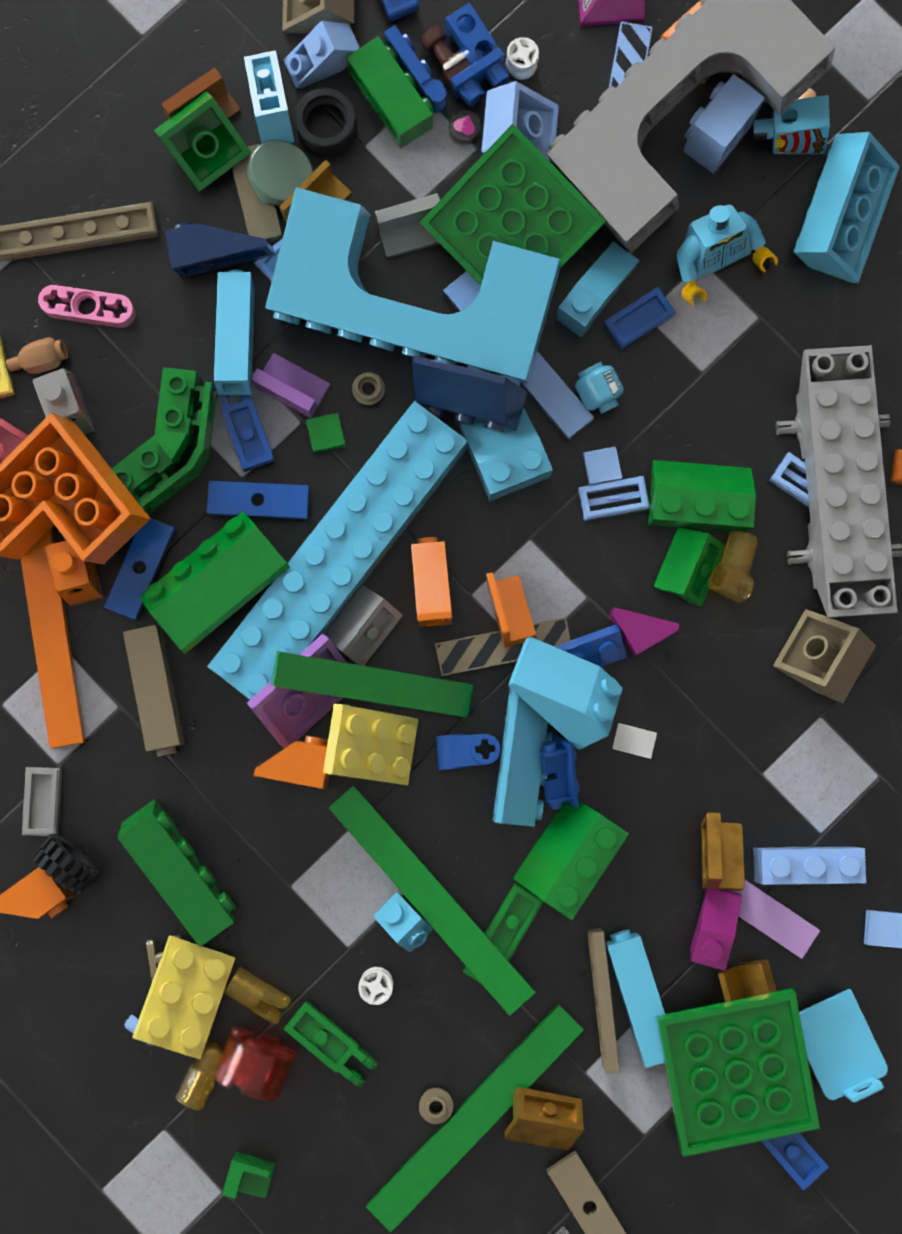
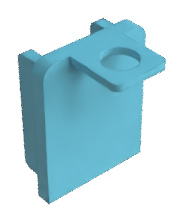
M847 989L799 1012L808 1063L825 1097L835 1100L845 1096L850 1101L856 1102L884 1088L883 1083L878 1079L887 1074L888 1067L852 990ZM869 1087L868 1089H866V1090H864V1091L858 1092V1091H860L861 1089H864V1088Z

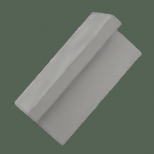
M438 193L375 211L376 225L387 259L440 244L420 224V221L440 201Z
M362 585L324 635L358 665L365 666L403 615L384 598Z

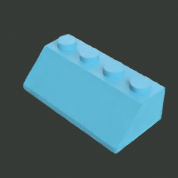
M870 132L835 135L794 249V253L810 268L851 283H859L900 167Z
M511 688L508 698L493 821L496 823L534 827L535 820L542 819L544 800H539L538 795L539 787L544 786L543 780L547 779V775L542 773L540 749L543 748L544 742L552 741V733L547 732L548 722Z

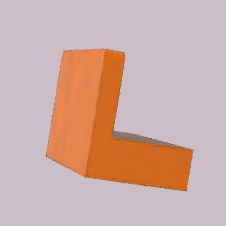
M493 572L487 573V588L504 648L522 644L528 637L537 639L520 576L495 581Z

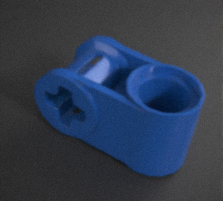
M490 734L436 736L438 770L468 768V766L492 764L500 756V744ZM482 740H488L489 745L495 746V752L489 754V759H483L481 753H476V747L482 745Z

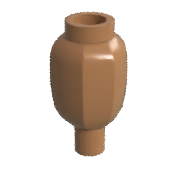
M46 337L25 345L17 357L6 360V365L10 372L23 369L32 374L42 373L60 366L62 360L68 358V351L63 340L55 341L51 337Z

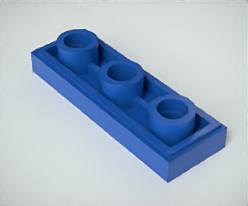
M209 481L208 515L237 517L244 511L248 517L308 520V485ZM256 497H264L262 505L255 506L253 504Z
M151 518L134 535L104 608L136 621L138 620L144 606L139 596L153 584L176 529ZM145 563V571L137 574V566Z

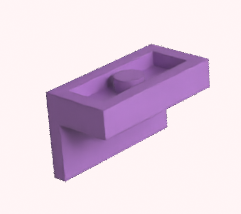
M275 353L272 354L264 370L262 371L257 368L251 378L256 389L309 418L314 416L331 386L325 380Z

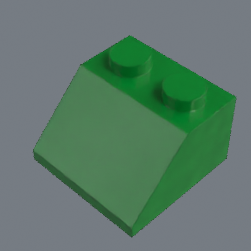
M207 91L154 130L199 192L252 153L215 99Z

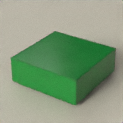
M338 413L306 420L314 454L346 447Z

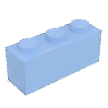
M854 846L753 848L754 882L763 885L866 883L865 848Z

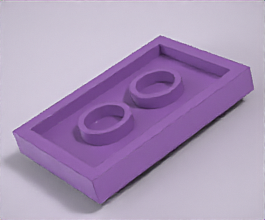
M324 634L320 635L300 654L347 663L331 640ZM270 681L247 702V705L276 741L285 749L295 741H298L343 697L271 686Z

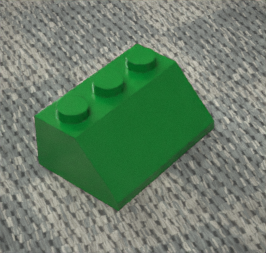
M660 460L652 461L648 526L681 527L693 530L746 534L754 528L756 492L751 468Z
M579 800L578 808L573 807L567 802L562 803V807L558 809L513 877L515 881L570 920H573L629 835L628 832Z

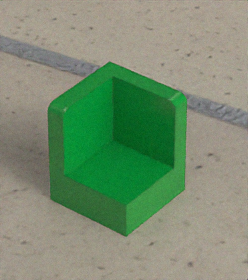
M236 1152L230 1165L222 1196L236 1199L238 1193L243 1192L265 1198L268 1194L276 1163Z

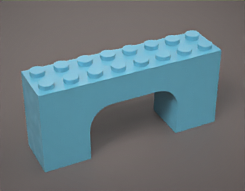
M298 187L295 188L265 306L266 309L274 311L273 318L299 325L302 319L306 321L305 327L328 334L331 333L332 328L338 329L337 336L362 343L363 337L371 339L370 345L393 351L394 346L403 347L402 354L407 356L425 358L426 354L435 356V361L456 366L460 363L467 365L469 369L500 374V376L507 377L518 386H520L521 380L529 382L560 272V259L493 241L480 291L473 303L466 309L454 314L436 313L371 295L365 290L359 278L358 263L371 214L362 205Z

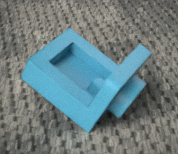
M398 892L373 916L393 940L408 952L420 947L427 940L428 934L433 930L432 926Z

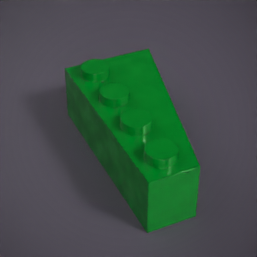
M156 798L122 822L118 834L119 841L199 947L234 923L233 910L236 908L232 900L225 892L221 894L214 885L216 881L212 873L205 865L201 866L195 857L196 854L192 846L185 838H182L175 828L173 821L162 809Z

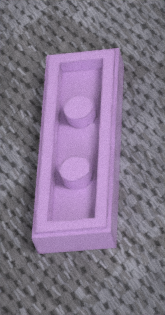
M746 880L742 891L729 890L742 894L738 917L803 959L820 932L818 928Z

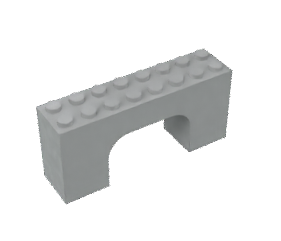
M702 0L700 2L701 7L693 15L687 13L678 21L674 28L676 31L667 39H659L649 51L650 55L641 64L636 62L624 74L625 79L616 88L611 86L600 96L598 100L600 103L591 112L586 110L579 115L574 122L575 127L566 136L561 134L550 144V151L547 153L551 164L606 220L604 225L630 254L679 209L677 193L641 154L643 141L649 131L703 80L717 73L737 74L746 79L756 91L765 97L764 100L780 116L831 69L835 47L791 0Z

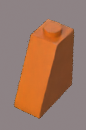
M437 537L417 539L418 544H411L418 627L452 625L445 541L438 542Z

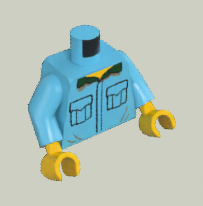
M718 205L711 209L710 214L693 221L689 225L685 241L677 251L682 282H686L681 291V296L686 302L694 306L693 298L695 294L702 302H705L707 299V292L696 284L695 279L699 280L751 254V250H755L753 262L763 272H766L763 267L765 259L769 258L775 266L778 264L776 255L769 248L764 247L766 243L765 238L753 217L742 211L737 212L733 205Z

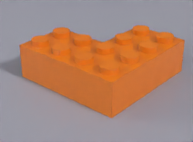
M50 413L0 464V557L19 560L55 525L82 561L104 565L151 519L76 423L66 417Z

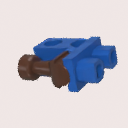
M470 2L445 18V32L440 25H436L421 36L419 42L427 52L434 51L443 67V81L450 88V93L455 100L461 97L469 107H473L484 98L485 93L479 84L486 79L493 89L508 84L509 74L503 64L504 53L497 46ZM447 37L459 48V51L455 54L444 43Z

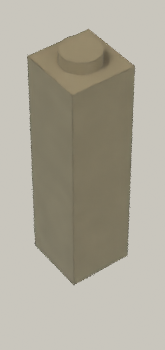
M158 625L124 631L123 636L146 752L156 751L157 757L177 753L176 747L185 745L163 629Z

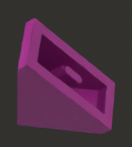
M616 607L609 614L613 625L616 624L618 626L622 640L633 657L678 631L680 625Z

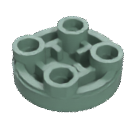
M281 140L267 141L258 146L253 152L247 167L249 182L257 193L259 201L265 205L274 204L280 206L295 191V188L299 187L313 173L311 163L304 152L295 145Z

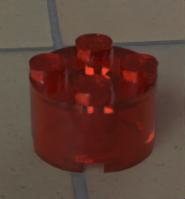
M233 1027L217 1064L214 1078L229 1089H231L234 1083L243 1089L241 1094L263 1101L279 1099L296 1052L287 1047L279 1046L281 1040L274 1036L261 1034V1037L257 1038L251 1036L252 1033L243 1028Z

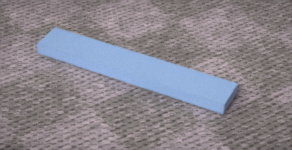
M466 271L443 290V294L456 310L460 312L473 303L480 291L481 285ZM537 351L529 382L521 380L520 385L528 392L566 439L569 440L593 421L594 417Z

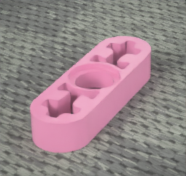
M49 285L42 289L38 297L41 309L49 317L55 319L124 328L129 326L136 316V311L131 301L126 296L120 294ZM55 295H58L61 301L71 303L72 311L69 312L70 308L66 304L60 303L55 305V309H52L48 300H54ZM93 299L96 302L95 310L87 315L81 314L79 312L81 301ZM103 301H105L104 304L108 309L116 310L119 308V304H122L127 313H121L120 318H117L112 311L104 310Z

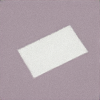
M618 723L612 749L651 759L657 733Z

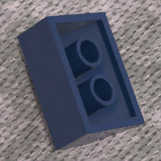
M418 356L413 357L412 369L415 401L434 416L444 418L445 413L454 415L455 421L474 426L475 421L486 423L484 428L498 433H504L505 428L517 431L528 392L504 376Z

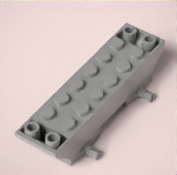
M872 345L804 350L799 393L796 395L797 414L795 421H776L775 424L777 435L796 433V437L800 442L801 458L805 460L810 511V523L808 524L809 542L807 550L787 551L788 565L808 563L812 572L813 589L818 590L828 618L897 613L892 557H902V550L893 551L902 549V544H891L880 436V428H889L890 420L888 419L890 416L889 414L878 415Z

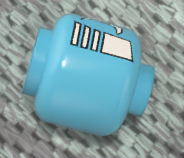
M599 362L578 373L580 379L576 381L575 388L587 410L599 408L602 414L619 405L617 398L624 393V387L612 366H603L602 362Z

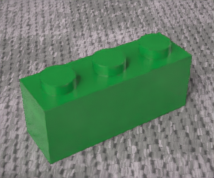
M379 36L346 57L348 73L400 148H403L433 128V114L435 112L432 104L427 97H420L416 91L417 86L412 75L407 70L402 71L398 65L399 59L394 49L390 45L385 46Z

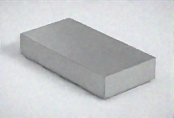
M26 767L22 835L49 836L52 833L59 836L62 768Z

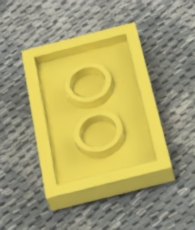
M334 704L323 773L408 785L419 719Z
M169 936L132 1038L201 1059L235 957L203 946L199 947L197 944L174 936Z

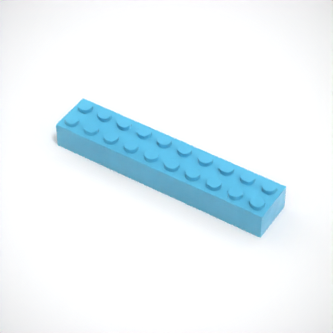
M414 401L288 562L290 567L273 581L207 667L247 698L252 699L271 681L276 651L300 655L320 635L325 634L467 450L468 440Z

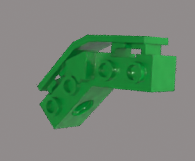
M163 367L154 436L112 468L113 472L148 516L196 479L210 458L217 391L212 382H205V385L202 386V380L197 371ZM197 398H199V402H202V408L197 412V420H194ZM196 431H199L197 446L187 464L179 469L176 464L180 461L188 445H195ZM155 486L156 489L150 493L149 490Z

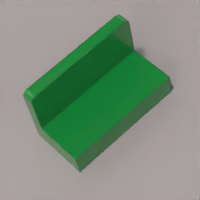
M678 528L654 587L661 591L677 594L690 604L702 607L726 546L709 533Z

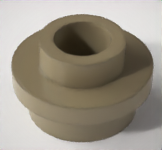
M362 373L353 382V396L363 405H375L382 400L385 394L384 382L375 373ZM366 385H372L375 391L370 395H366L363 393V388Z
M441 1088L428 1089L423 1093L419 1101L420 1114L424 1120L432 1124L445 1122L453 1111V1100L450 1094ZM433 1101H439L443 1108L439 1112H433L429 1105Z

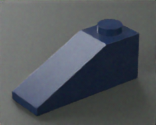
M191 222L177 224L175 229L165 231L172 269L181 278L275 256L274 249L269 242L260 237L198 223L193 224Z

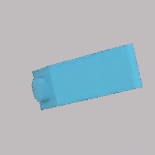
M276 51L244 57L261 143L263 144L271 140L294 143Z
M613 242L582 276L558 307L556 320L582 338L640 260Z

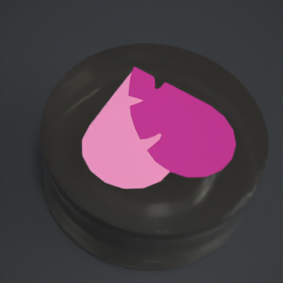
M468 110L454 113L449 120L448 126L451 140L458 145L467 146L473 144L478 139L481 129L478 116Z

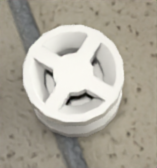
M520 37L509 44L506 68L512 77L520 80L528 79L537 70L539 50L533 40Z
M372 967L366 970L359 981L358 987L362 999L372 1005L383 1004L387 1001L393 990L394 982L392 975L383 967Z

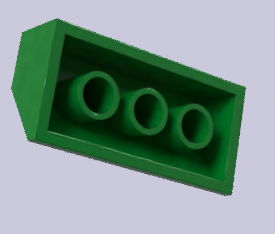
M243 511L237 517L230 519L210 539L203 541L198 549L184 560L178 562L158 582L151 584L139 598L179 649L186 654L290 566Z

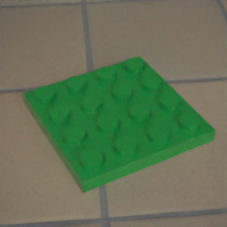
M512 123L420 221V224L481 285L493 241L558 258L562 267L599 230L606 220Z
M793 989L656 1016L680 1152L683 1157L820 1129L797 997Z

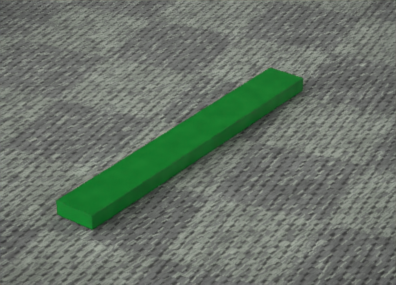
M354 785L329 807V810L509 1016L536 993Z
M558 1004L367 1203L366 1208L391 1233L513 1105V1093L516 1088L528 1089L583 1032V1027Z

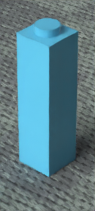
M242 270L218 272L214 383L218 395H252L255 287L251 272H244Z
M630 930L616 932L610 935L611 941L605 942L606 951L641 1062L645 1068L664 1063L656 1016L664 1015L665 1012L640 935L637 933L631 934Z

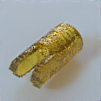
M242 967L238 969L224 992L225 995L249 1008L272 1024L278 1023L281 1019V1012L278 1010L288 1007L291 1003L289 996L244 970Z
M216 1041L208 1042L204 1047L201 1059H197L195 1064L190 1065L189 1071L181 1083L180 1090L175 1096L177 1101L189 1108L199 1111L203 1110L210 1092H212L214 1084L218 1079L216 1073L223 1056L222 1049Z

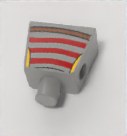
M63 368L33 380L45 417L50 413H54L68 419H75L74 422L84 435L95 431L72 372Z

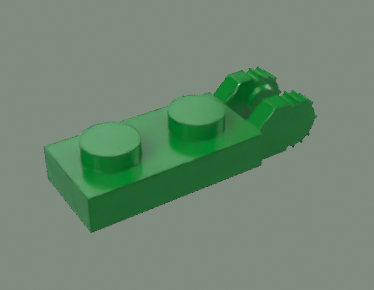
M307 1000L284 1027L288 1034L336 1074L339 1072L357 1087H361L365 1081L358 1071L345 1064L350 1056L356 1057L368 1069L374 1070L378 1066L377 1061L359 1047L358 1042Z

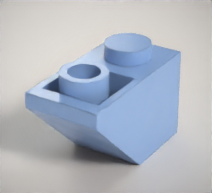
M320 21L284 59V63L295 87L301 89L343 71L347 67L346 57L360 47L348 23Z

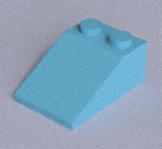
M524 407L517 431L505 428L504 433H498L484 428L486 423L475 421L474 426L457 422L462 437L468 440L467 449L489 502L550 478L553 471L552 466Z
M533 637L525 639L508 684L512 690L569 742L573 743L578 750L609 736L623 689L600 666Z

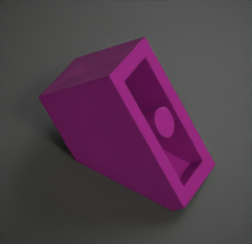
M706 890L690 947L692 962L725 971L735 938L742 894L729 890Z

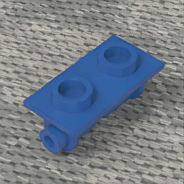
M555 734L553 735V741L544 742L543 748L540 749L542 773L544 775L554 773V777L543 780L545 802L549 804L550 809H560L563 802L578 808L580 786L576 778L575 769L577 753L573 743Z

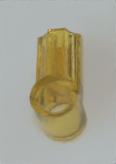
M739 531L729 533L722 561L712 570L709 576L708 585L712 591L738 603L745 601L749 597L754 585L753 578L749 573L758 545L756 536Z

